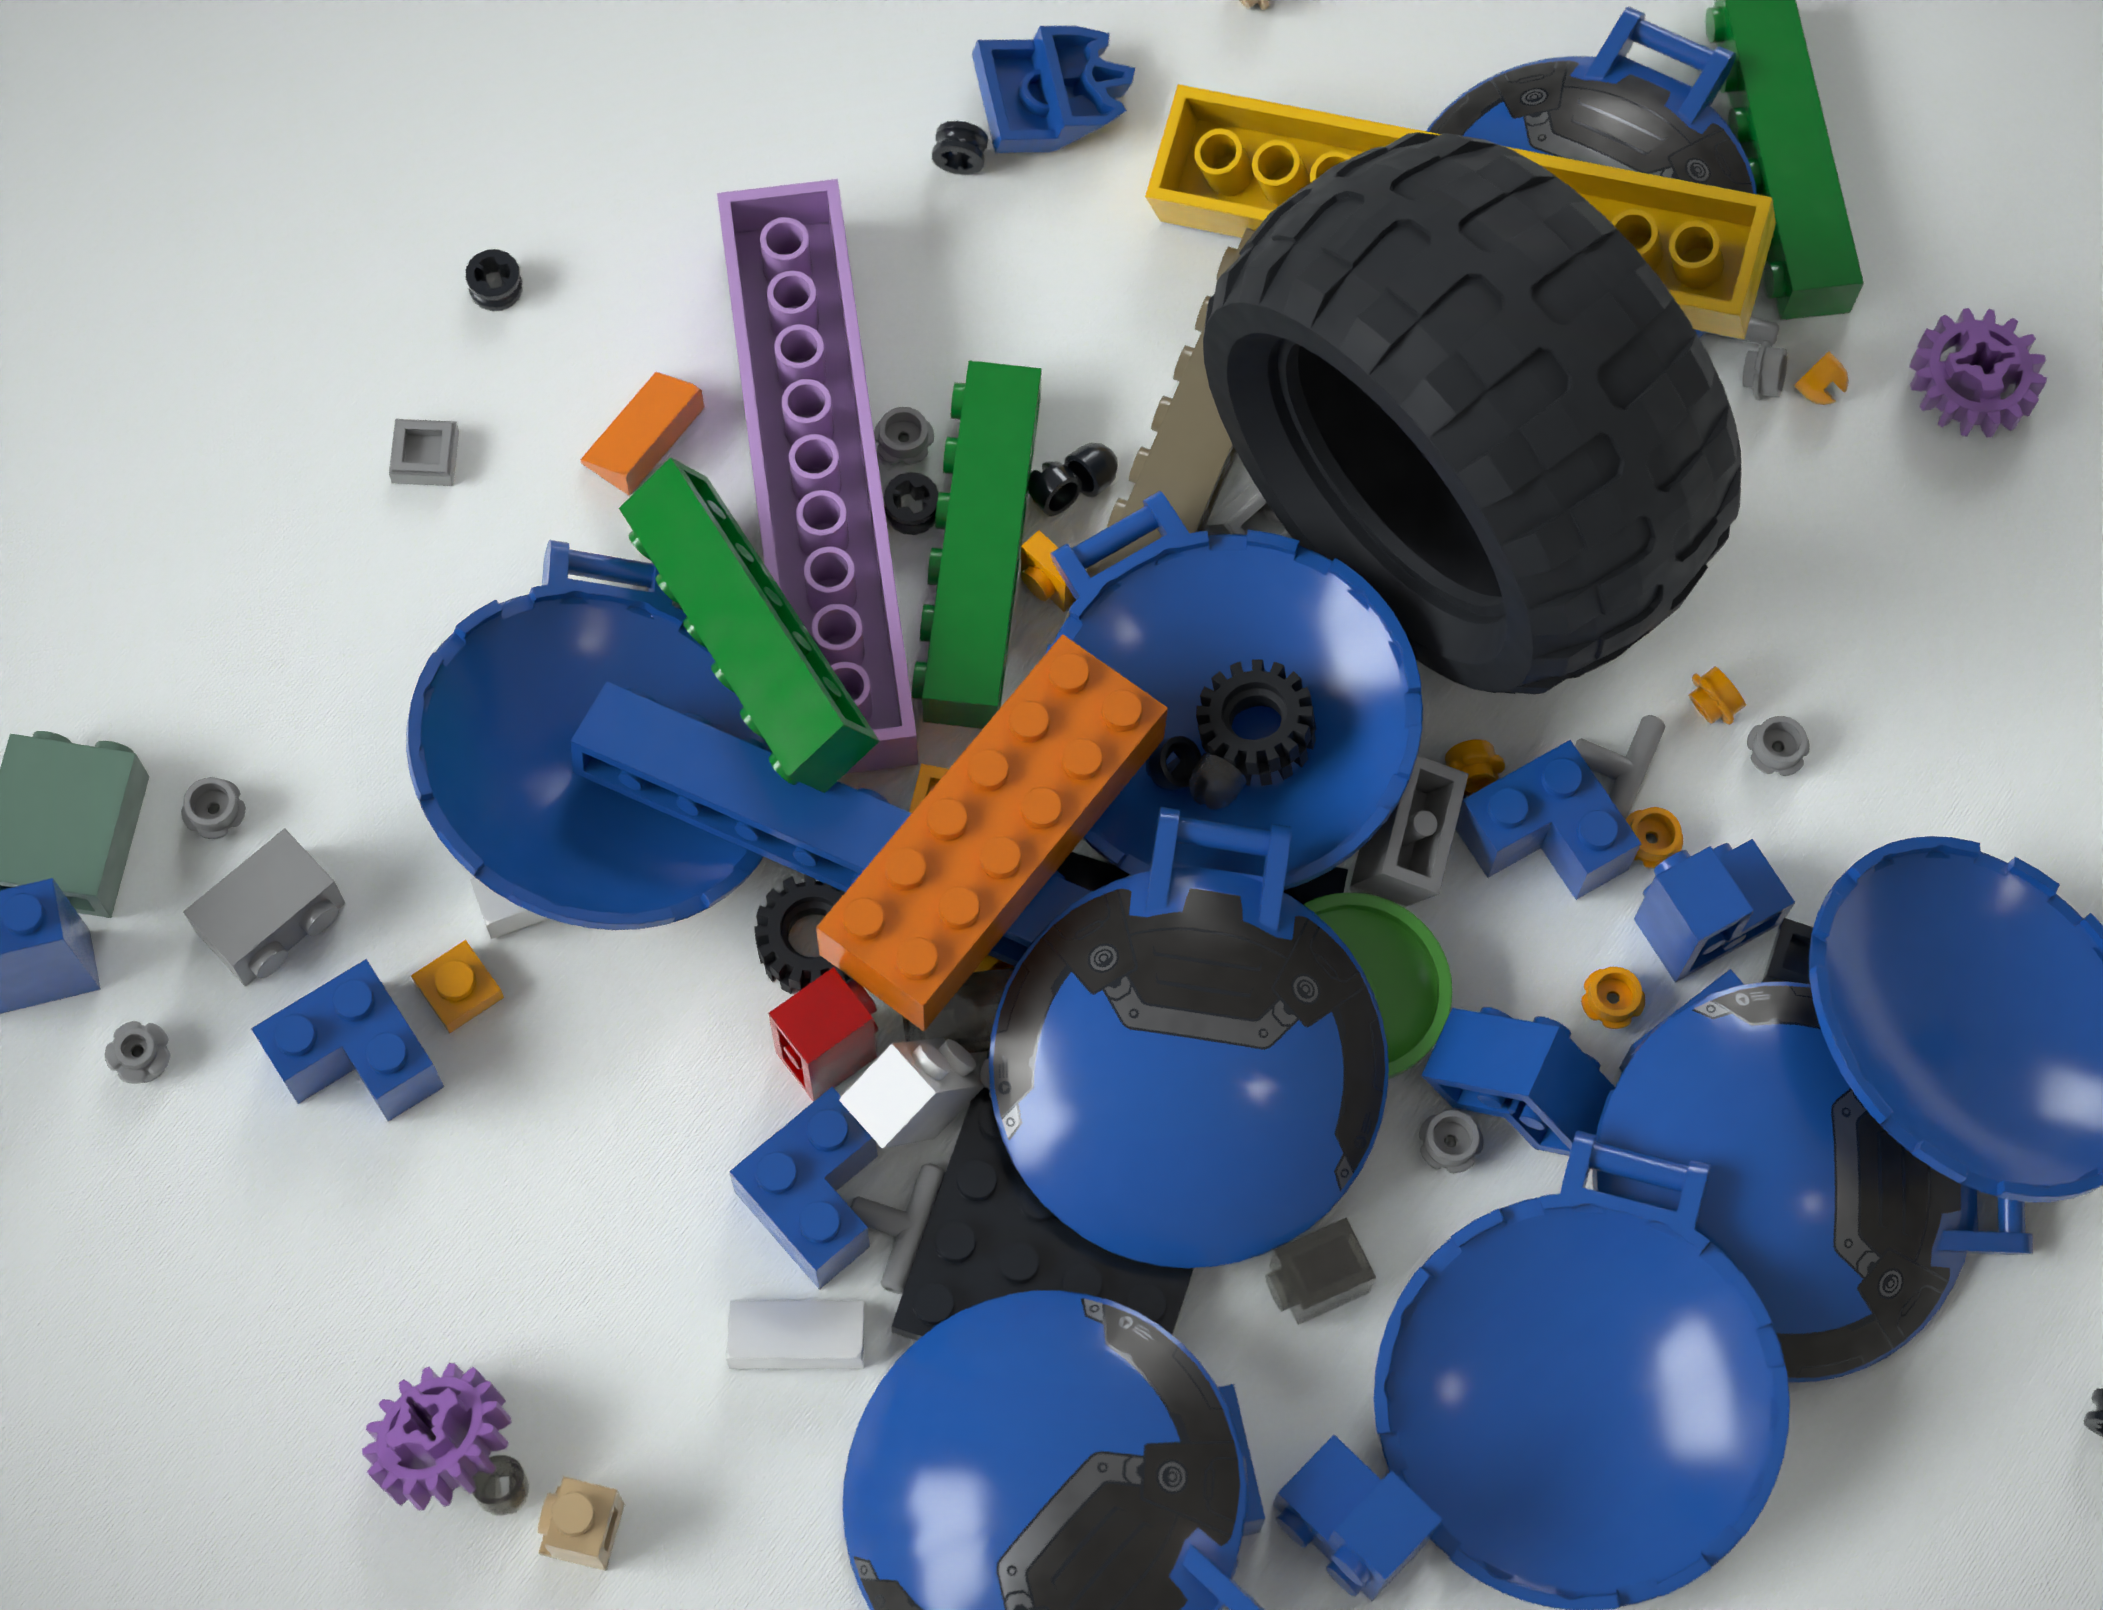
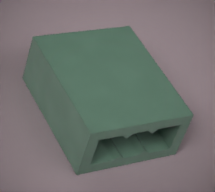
M36 731L33 733V737L10 733L0 767V890L53 878L77 913L112 918L149 781L147 771L131 748L112 741H98L95 747L75 744L60 734L48 731Z

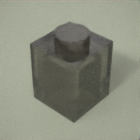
M1347 1217L1274 1249L1269 1264L1272 1272L1265 1275L1267 1286L1277 1307L1282 1312L1290 1308L1298 1325L1370 1293L1376 1279L1374 1271Z

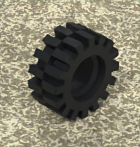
M1252 659V671L1243 672L1241 662L1230 665L1232 677L1228 680L1219 671L1211 678L1214 691L1204 686L1200 694L1202 706H1197L1196 708L1201 744L1210 765L1213 767L1218 764L1220 775L1228 780L1234 772H1237L1239 784L1247 786L1251 784L1252 775L1260 776L1261 786L1272 785L1271 773L1277 770L1283 780L1292 776L1291 763L1294 761L1302 768L1308 760L1307 748L1313 750L1316 742L1314 731L1316 730V723L1308 687L1303 688L1301 677L1294 671L1286 678L1285 666L1277 662L1273 663L1270 672H1265L1264 662L1260 659ZM1251 707H1270L1281 716V724L1278 730L1262 739H1244L1236 735L1232 729L1235 716Z
M804 874L805 882L796 884L793 876L783 880L784 890L780 893L772 888L766 895V907L759 906L756 914L757 926H754L759 959L761 964L763 963L767 976L772 982L778 979L781 989L789 994L792 993L794 988L802 990L833 967L846 983L853 980L822 956L807 957L801 955L789 942L791 928L799 919L813 914L826 916L845 893L831 885L816 881L815 878Z

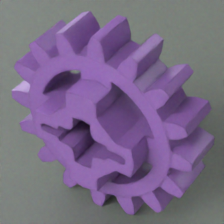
M1969 308L1962 309L1956 323L1946 314L1941 316L1934 330L1926 329L1909 365V368L1917 371L1910 383L1911 390L1926 391V395L1919 407L1922 411L1937 407L1942 412L1937 425L1942 428L1949 424L1952 419L1960 422L1961 436L1967 437L1974 425H1980L1982 432L1987 438L1993 437L2000 423L2009 431H2012L2016 428L2023 415L2029 417L2039 401L2038 396L2047 381L2046 377L2038 374L2046 361L2045 355L2029 353L2036 340L2033 334L2024 335L2020 338L2016 336L2014 331L2018 321L2014 318L2008 320L2003 326L1996 324L1995 311L1992 309L1987 310L1982 320H1975ZM1955 346L1956 351L1949 353L1946 361H1940L1941 354L1950 347ZM2010 384H2015L2014 392L2001 400V392H2006Z
M449 1363L442 1377H439L430 1366L426 1367L421 1375V1383L413 1387L411 1383L403 1379L399 1382V1391L402 1396L395 1402L388 1399L380 1401L378 1405L386 1415L382 1421H374L367 1424L365 1430L376 1441L362 1449V1455L372 1464L367 1470L369 1476L397 1504L401 1506L409 1500L417 1510H425L432 1496L444 1507L451 1505L453 1490L460 1486L469 1494L474 1492L476 1487L473 1476L478 1471L493 1473L496 1469L495 1465L488 1458L491 1452L507 1449L509 1442L498 1430L512 1423L511 1417L502 1408L506 1400L477 1369L472 1367L464 1373L456 1363Z

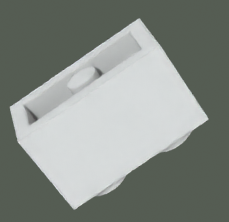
M944 1037L892 1043L839 1100L881 1148L884 1149L935 1139L984 1086L981 1083V1078L973 1071L976 1063L969 1052L957 1042L951 1039L945 1040Z

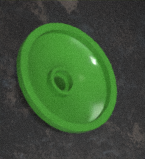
M1330 894L1303 904L1331 927L1349 948L1374 992L1383 1019L1387 1040L1388 1079L1396 1077L1414 1067L1436 1044L1450 1014L1452 1004L1450 968L1446 956L1433 933L1419 918L1404 907L1390 900L1370 894Z

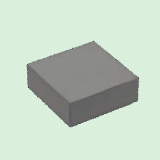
M395 419L389 476L392 484L453 486L459 438L457 422Z

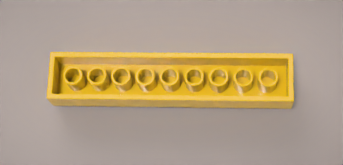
M1178 84L1145 198L1160 222L1242 238L1246 228L1256 231L1269 213L1333 166L1373 148L1385 147L1409 133L1440 134ZM1506 147L1544 167L1572 187L1602 213L1635 247L1659 276L1695 330L1745 340L1776 225L1772 197Z

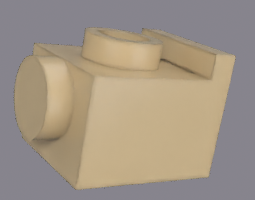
M563 1477L561 1486H557L555 1494L548 1493L542 1507L538 1534H542L543 1539L539 1554L606 1571L625 1505L618 1490Z

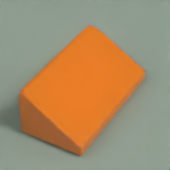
M655 372L580 459L581 464L630 496L705 408L702 390L692 383Z

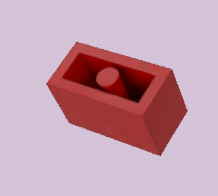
M834 967L768 1013L776 1054L813 1102L831 1087L835 1088L877 1058L875 1033L879 1031V1028L871 1016L877 1011V1008L863 986L854 980L846 983Z

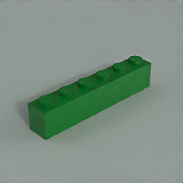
M1715 0L1714 6L1707 9L1705 16L1708 41L1716 43L1717 47L1721 46L1736 53L1733 67L1720 89L1721 93H1728L1731 104L1728 126L1741 144L1748 159L1756 184L1757 195L1772 197L1776 225L1766 259L1767 263L1764 267L1766 295L1769 299L1775 298L1780 320L1850 313L1864 281L1796 0Z
M969 360L966 382H954L951 419L960 420L958 438H946L943 473L953 474L950 493L939 492L935 529H944L945 535L943 549L931 548L927 583L928 585H936L937 593L935 605H923L920 625V641L930 642L927 662H915L912 682V699L922 700L923 722L983 729L1001 708L1028 501V484L1032 470L1041 400L1042 368Z
M670 457L619 507V510L632 529L628 537L634 547L643 556L651 560L659 571L655 579L661 590L671 600L679 604L686 614L687 618L683 620V625L687 632L700 645L707 648L715 660L711 665L714 675L739 698L744 706L740 710V716L755 734L764 738L773 753L769 756V762L774 770L792 785L801 782L826 793L880 741L708 477Z

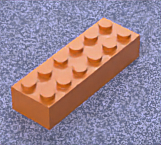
M1062 634L817 925L819 955L925 1032L1163 741L1168 707Z

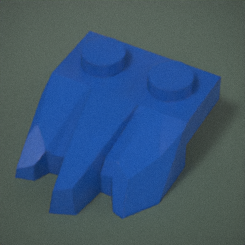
M1039 26L1033 39L977 40L971 54L995 153L1057 151L1107 125L1127 111L1123 103L1116 99L1123 97L1132 85L1135 68L1107 62L1099 57L1104 54L1109 46L1110 33L1080 26Z

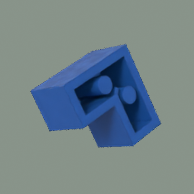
M1571 740L1464 798L1455 828L1487 878L1533 852L1542 849L1575 900L1628 871L1642 844Z
M1751 839L1732 849L1729 843H1724L1714 849L1709 846L1690 856L1687 850H1682L1665 859L1654 869L1653 872L1656 876L1652 884L1642 893L1644 899L1634 917V921L1676 983L1779 926L1784 917H1787L1795 901L1755 841Z
M367 959L251 1028L297 1104L356 1070L384 1117L389 1122L444 1088L434 1064Z
M1483 1007L1480 1012L1452 1008L1421 1075L1452 1108L1505 1118L1534 1149L1566 1156L1570 1155L1577 1130L1596 1135L1606 1098L1610 1090L1615 1089V1086L1600 1071V1063L1595 1058L1584 1053L1570 1038V1030L1563 1024L1541 1016L1535 1017L1533 1022L1514 1019L1508 1014L1490 1007Z
M833 1087L828 1089L729 1171L736 1195L819 1290L870 1248L868 1227L836 1191L878 1157L876 1141L839 1100L841 1096Z
M1335 1435L1281 1488L1273 1502V1506L1280 1512L1275 1520L1281 1529L1303 1548L1311 1542L1331 1562L1325 1568L1342 1589L1354 1597L1362 1592L1371 1601L1382 1592L1428 1543L1443 1521L1392 1470L1381 1480Z

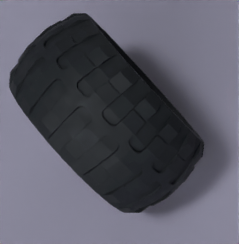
M1421 132L1409 133L1385 147H1376L1333 166L1269 213L1240 250L1239 254L1241 256L1216 282L1215 294L1209 299L1203 336L1204 365L1209 388L1219 416L1248 474L1293 539L1299 540L1300 546L1319 553L1332 561L1336 558L1362 576L1394 612L1407 635L1415 659L1445 678L1479 691L1534 695L1545 693L1566 679L1578 678L1622 655L1633 644L1649 634L1674 613L1707 570L1708 566L1706 564L1728 540L1730 525L1737 518L1740 508L1741 447L1735 418L1724 386L1706 348L1665 284L1635 247L1602 213L1572 187L1541 165L1521 154L1484 139L1447 133L1434 135Z

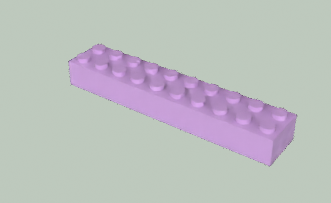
M838 179L717 193L764 564L880 741L846 774L918 765L917 734Z

